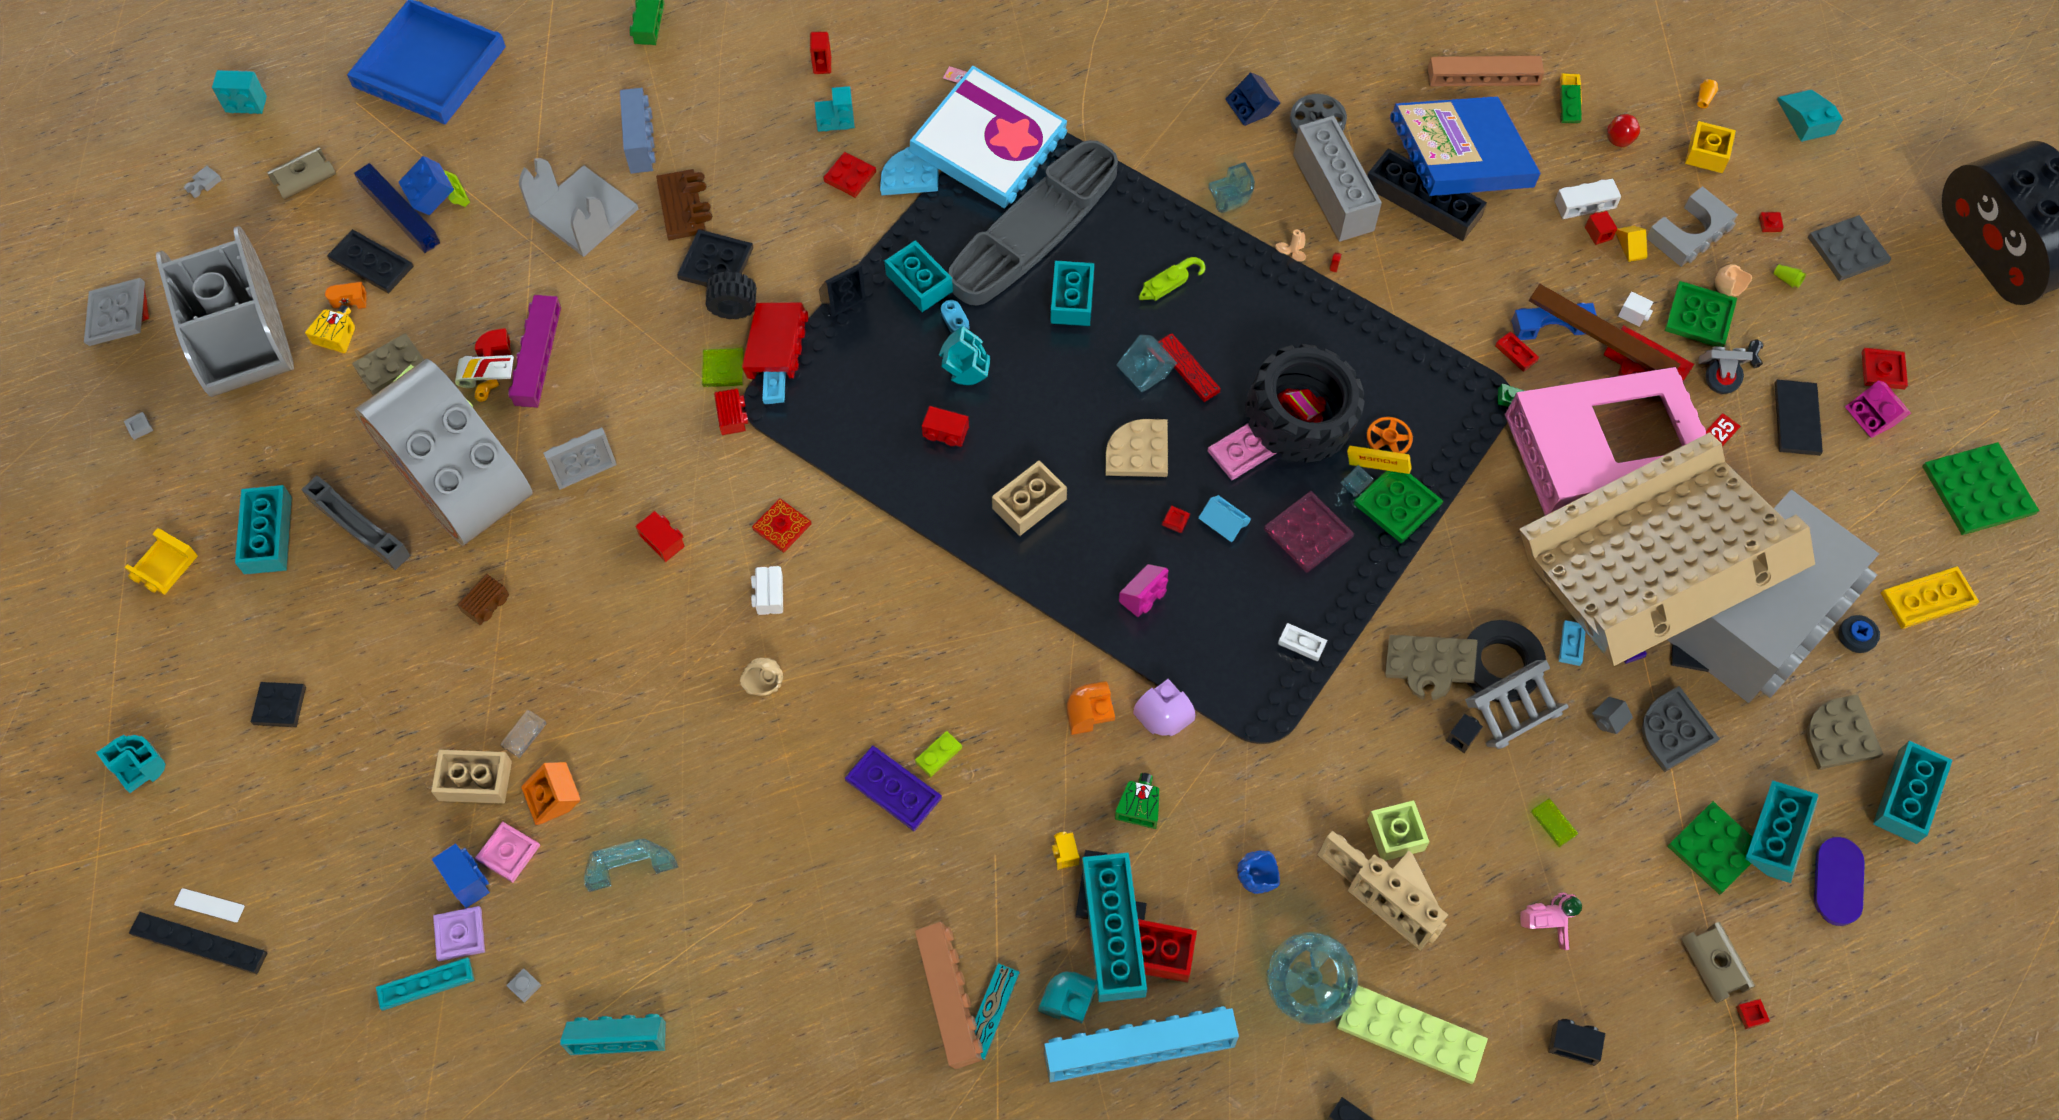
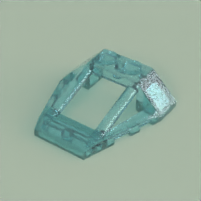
M644 838L591 852L585 869L584 884L589 892L610 887L612 885L608 869L651 858L652 867L656 874L678 868V863L666 848Z

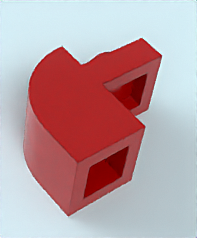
M506 328L491 330L482 334L475 344L477 356L511 355V340Z

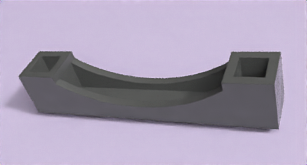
M319 476L314 477L301 489L309 502L394 570L399 568L410 557L404 544L390 533L384 532L371 523Z

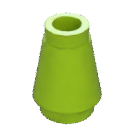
M1780 264L1776 267L1773 274L1792 288L1794 286L1799 288L1806 277V274L1802 272L1803 270Z

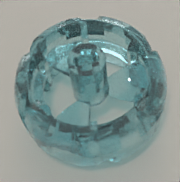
M1304 932L1287 938L1275 949L1270 958V967L1266 973V981L1271 999L1285 1015L1297 1022L1314 1025L1333 1021L1350 1007L1352 1003L1351 998L1356 993L1358 987V972L1353 957L1342 943L1322 933ZM1304 951L1310 952L1311 965L1305 962H1298L1290 969L1292 962L1298 955ZM1328 958L1332 959L1337 967L1336 983H1333L1332 987L1322 983V973L1318 970ZM1302 986L1314 989L1319 1005H1301L1290 994Z

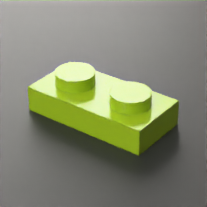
M444 170L454 188L448 199L453 204L466 207L470 201L457 176Z
M946 731L915 759V763L931 778L962 749V745Z

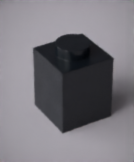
M1464 714L1450 732L1446 741L1465 753L1479 735L1483 726L1476 718Z

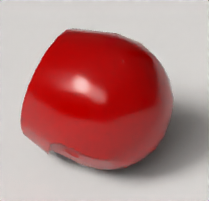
M1629 114L1616 116L1607 129L1609 141L1617 147L1631 145L1640 134L1638 120Z

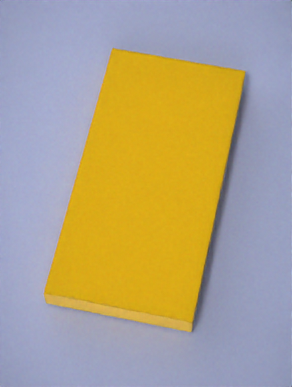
M1958 566L1885 589L1881 592L1883 599L1901 629L1976 606L1979 603Z

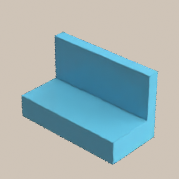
M1219 495L1210 498L1199 516L1200 520L1231 542L1234 541L1240 529L1247 526L1251 520L1250 517Z

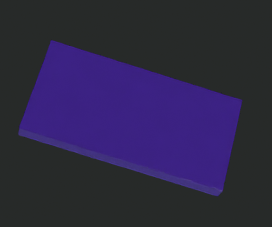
M873 745L845 777L846 782L914 832L942 799V795Z

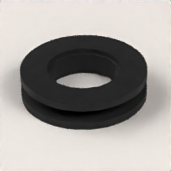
M1494 620L1479 625L1467 638L1477 640L1478 642L1474 683L1467 684L1474 692L1478 693L1503 679L1489 673L1483 665L1481 655L1483 649L1493 644L1508 645L1521 656L1525 667L1536 660H1546L1541 642L1529 629L1512 621ZM1532 679L1526 681L1525 685L1530 695L1537 687L1535 680ZM1512 689L1508 691L1507 697L1510 703L1521 700L1517 690ZM1495 698L1494 700H1492V701H1494V702H1499V703H1500V701H1499V700H1496V698Z

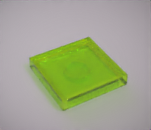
M743 348L703 350V387L743 386Z

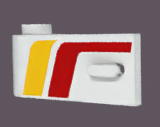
M512 355L464 356L458 361L455 383L463 388H473L476 385V380L511 379L514 357Z

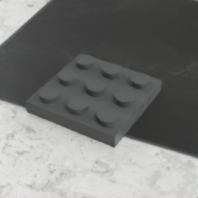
M1860 215L1811 232L1808 236V239L1839 281L1883 266L1891 261L1889 254Z

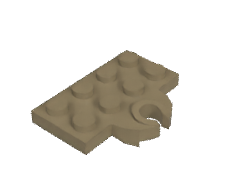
M1390 635L1386 678L1408 679V685L1412 694L1423 700L1425 693L1422 689L1428 684L1435 687L1431 693L1432 700H1437L1442 696L1445 697L1450 691L1452 682L1474 683L1478 642L1473 639Z

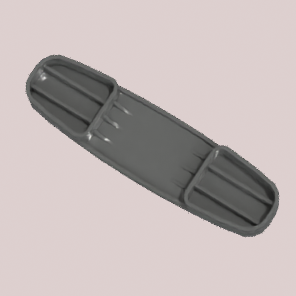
M1088 140L1081 142L1048 166L1046 177L1012 205L986 232L976 234L949 267L948 274L952 277L953 283L952 293L969 305H981L1000 294L1024 275L1082 220L1108 190L1117 176L1118 158L1116 153L1099 141Z

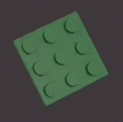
M1679 281L1664 331L1715 347H1724L1737 298Z
M1386 471L1355 500L1354 505L1402 543L1442 505L1443 500L1411 474Z
M1713 801L1667 847L1721 895L1751 865L1746 860V856L1753 837Z

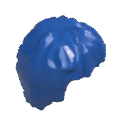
M1260 850L1247 853L1238 863V879L1249 892L1260 894L1269 892L1279 886L1280 877L1277 862L1270 851Z

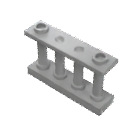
M1536 660L1465 699L1468 708L1481 709L1494 738L1486 742L1487 747L1504 748L1509 745L1508 741L1549 718L1554 719L1563 714L1562 711L1569 708L1566 703H1555L1543 678V672L1550 669L1547 660ZM1530 679L1535 680L1548 707L1540 713H1537L1525 688L1526 681ZM1512 689L1517 690L1530 717L1522 723H1519L1507 697L1508 691ZM1495 698L1500 701L1512 727L1504 733H1501L1489 707L1490 701Z

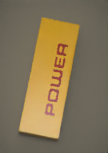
M1349 446L1347 450L1349 465L1410 474L1411 462L1409 454Z

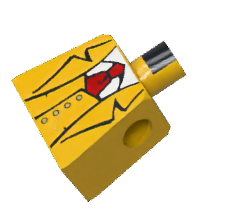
M340 305L337 312L327 309L323 310L305 332L311 344L345 354L355 330V325L349 317L351 310L344 305Z

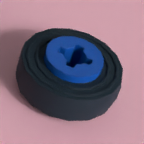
M1854 615L1842 622L1839 627L1838 636L1845 648L1856 653H1866L1875 648L1879 642L1880 631L1873 620L1866 616Z

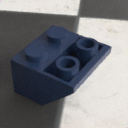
M1251 72L1225 98L1245 126L1268 117L1281 104L1263 77Z

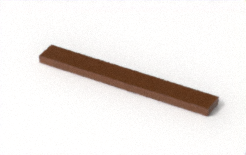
M1542 284L1538 285L1529 299V302L1649 371L1673 367L1678 369L1680 363Z

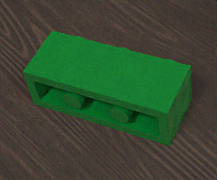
M635 0L636 11H633L632 15L633 25H630V36H633L634 44L656 45L664 9V0Z

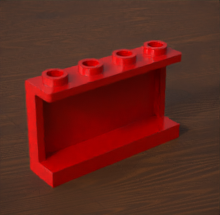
M802 302L756 303L742 365L747 379H755L757 372H787L789 378H794L795 371L798 370V355L802 352L801 340L805 337L804 326L805 322H808V312L804 309Z

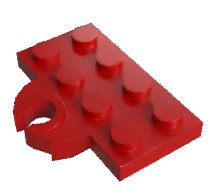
M1624 325L1621 328L1622 331L1680 363L1677 371L1684 382L1695 365L1694 363ZM1609 347L1604 353V356L1621 365L1618 376L1649 371Z

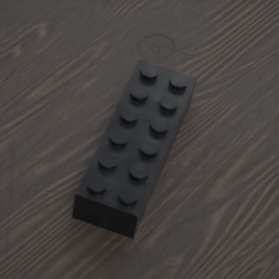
M1389 148L1367 175L1378 195L1461 241L1466 239L1482 218L1487 205L1486 201L1471 193L1429 196L1420 176L1416 172L1413 162Z

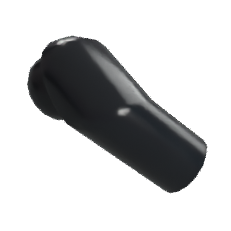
M1758 339L1752 340L1746 349V352H1753L1752 360L1750 361L1753 368H1758L1763 364L1758 353L1760 349H1763L1764 345Z

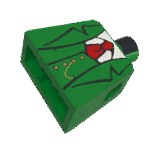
M1140 773L1138 782H1128L1116 809L1115 820L1153 829L1157 828L1160 789L1151 786L1152 775Z

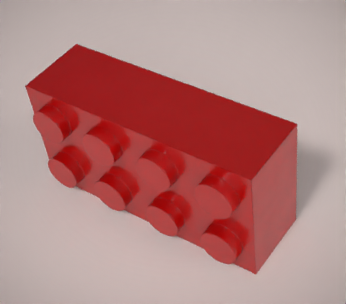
M1138 919L1145 975L1188 983L1197 930Z

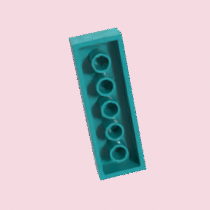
M1129 852L1083 857L1082 870L1098 1001L1106 1002L1144 998L1147 994V984Z

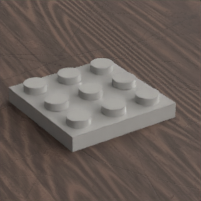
M137 278L89 291L84 336L85 344L92 346L141 333L144 280Z
M603 428L591 430L581 437L573 438L567 443L552 447L548 451L543 452L559 490L617 465Z

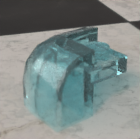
M1246 162L1228 167L1226 178L1209 183L1208 188L1216 201L1217 210L1220 213H1224L1247 204L1253 196L1255 181Z

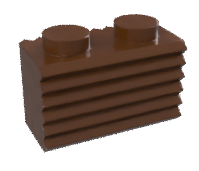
M486 574L460 600L457 606L462 613L477 624L482 625L483 622L488 621L492 617L494 610L498 606L505 604L509 593L504 585Z

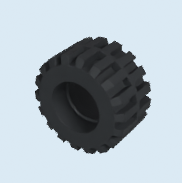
M721 272L713 275L707 282L705 302L707 310L712 312L713 315L730 320L750 316L755 311L756 283L751 278H748V276L737 272Z

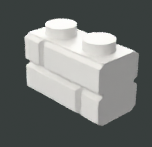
M757 567L755 569V576H751L752 588H755V595L751 596L752 607H756L757 614L759 615L783 613V574L781 567Z

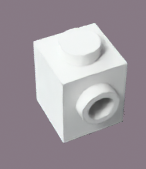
M1631 291L1618 317L1640 327L1643 320H1649L1653 310H1650L1653 301Z

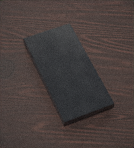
M353 229L327 255L330 261L388 294L414 267L412 262Z
M1777 379L1774 385L1779 452L1821 456L1823 448L1817 383Z

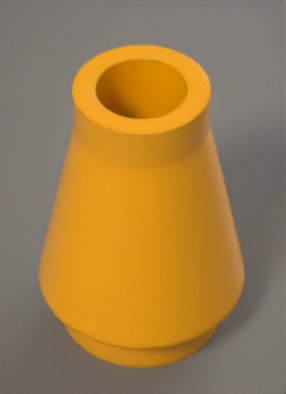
M1707 79L1700 84L1698 107L1708 108L1709 103L1718 92V83L1716 81Z

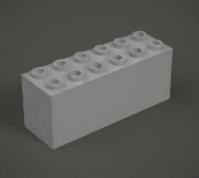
M1331 116L1300 125L1298 127L1293 156L1339 242L1373 232L1382 202L1336 118Z

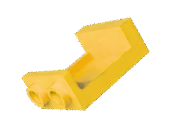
M157 528L152 534L157 541L134 567L127 564L124 568L129 572L128 577L139 584L141 581L145 583L144 586L151 592L155 593L158 591L165 595L198 555L189 545Z

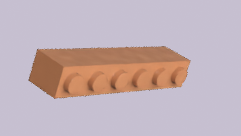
M1541 56L1431 57L1428 75L1430 86L1540 85L1544 69Z
M942 922L918 929L915 933L948 1064L954 1069H959L982 1061L980 1053L983 1052V1047L979 1038L976 1039L974 1031L977 1030L976 1021L973 1016H970V998L967 993H964L963 985H965L963 973L958 970L959 956L951 943L954 940L953 933L950 927L945 926Z

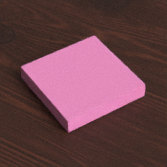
M502 821L475 859L513 883L540 847V844Z

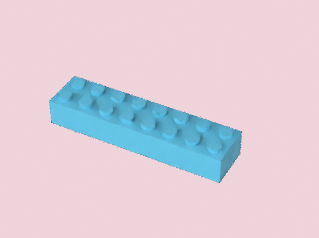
M1222 1006L1204 1014L1202 1011L1191 1012L1188 1014V1017L1180 1018L1179 1015L1169 1016L1165 1018L1166 1021L1162 1022L1147 1020L1142 1022L1141 1026L1133 1027L1132 1024L1120 1026L1119 1030L1109 1031L1108 1028L1095 1031V1034L1086 1036V1033H1078L1072 1035V1039L1052 1038L1048 1040L1049 1043L1044 1045L1049 1083L1234 1048L1239 1034L1233 1009H1226V1007Z

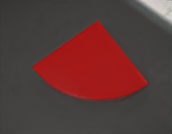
M1335 252L1333 254L1330 271L1337 273L1342 256L1341 253Z

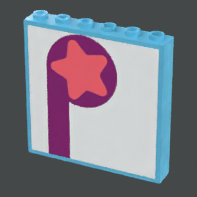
M972 66L910 140L909 152L1005 208L1009 203H1013L1017 192L1024 189L1028 178H1032L1035 175L1039 164H1044L1047 154L1055 150L1058 140H1062L1067 133V120Z

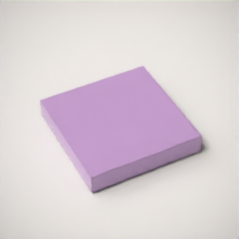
M480 906L433 915L436 958L439 962L485 952L482 910Z

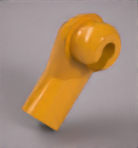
M497 379L487 380L478 384L475 391V399L479 402L487 400L490 390L499 386Z

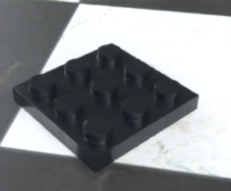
M698 229L677 277L679 280L707 287L708 279L715 274L721 272H737L742 274L754 248L753 243Z

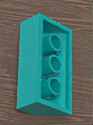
M1772 780L1746 860L1767 876L1791 883L1817 806L1819 794Z
M647 1014L645 1018L624 1015L621 1019L601 1016L598 1017V1020L578 1017L574 1021L566 1023L560 1045L569 1055L665 1051L666 1022L658 1014Z

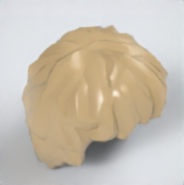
M757 658L752 660L745 668L740 679L741 686L748 694L766 696L777 692L781 687L783 672L775 660Z

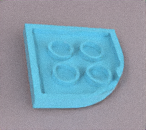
M907 147L905 150L892 156L884 165L881 173V195L938 191L939 169L909 152L910 147Z

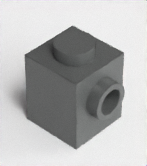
M1608 697L1592 713L1600 730L1614 734L1621 731L1633 718L1626 702L1612 697Z

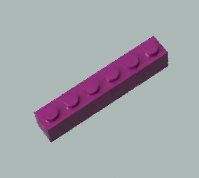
M534 295L532 302L529 303V317L525 320L524 324L525 334L521 336V350L517 353L516 358L517 367L513 370L512 374L513 384L508 390L509 398L512 399L514 406L539 407L561 311V305L557 296Z

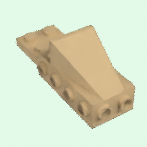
M1333 831L1326 837L1318 856L1352 883L1348 889L1352 895L1420 951L1428 941L1432 944L1447 925L1444 921L1448 914L1439 907L1420 867L1410 851L1392 869L1384 859L1378 858L1375 854L1370 860L1366 859L1360 850L1354 849L1343 836ZM1400 914L1404 915L1403 919L1399 917ZM1418 929L1422 930L1424 935L1419 934Z

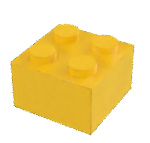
M1698 121L1691 135L1685 164L1723 173L1730 160L1736 130Z

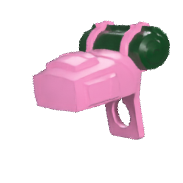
M1558 893L1551 900L1550 905L1544 906L1542 903L1528 905L1526 910L1521 911V926L1529 929L1557 927L1559 948L1569 950L1568 917L1578 915L1582 911V903L1573 894Z

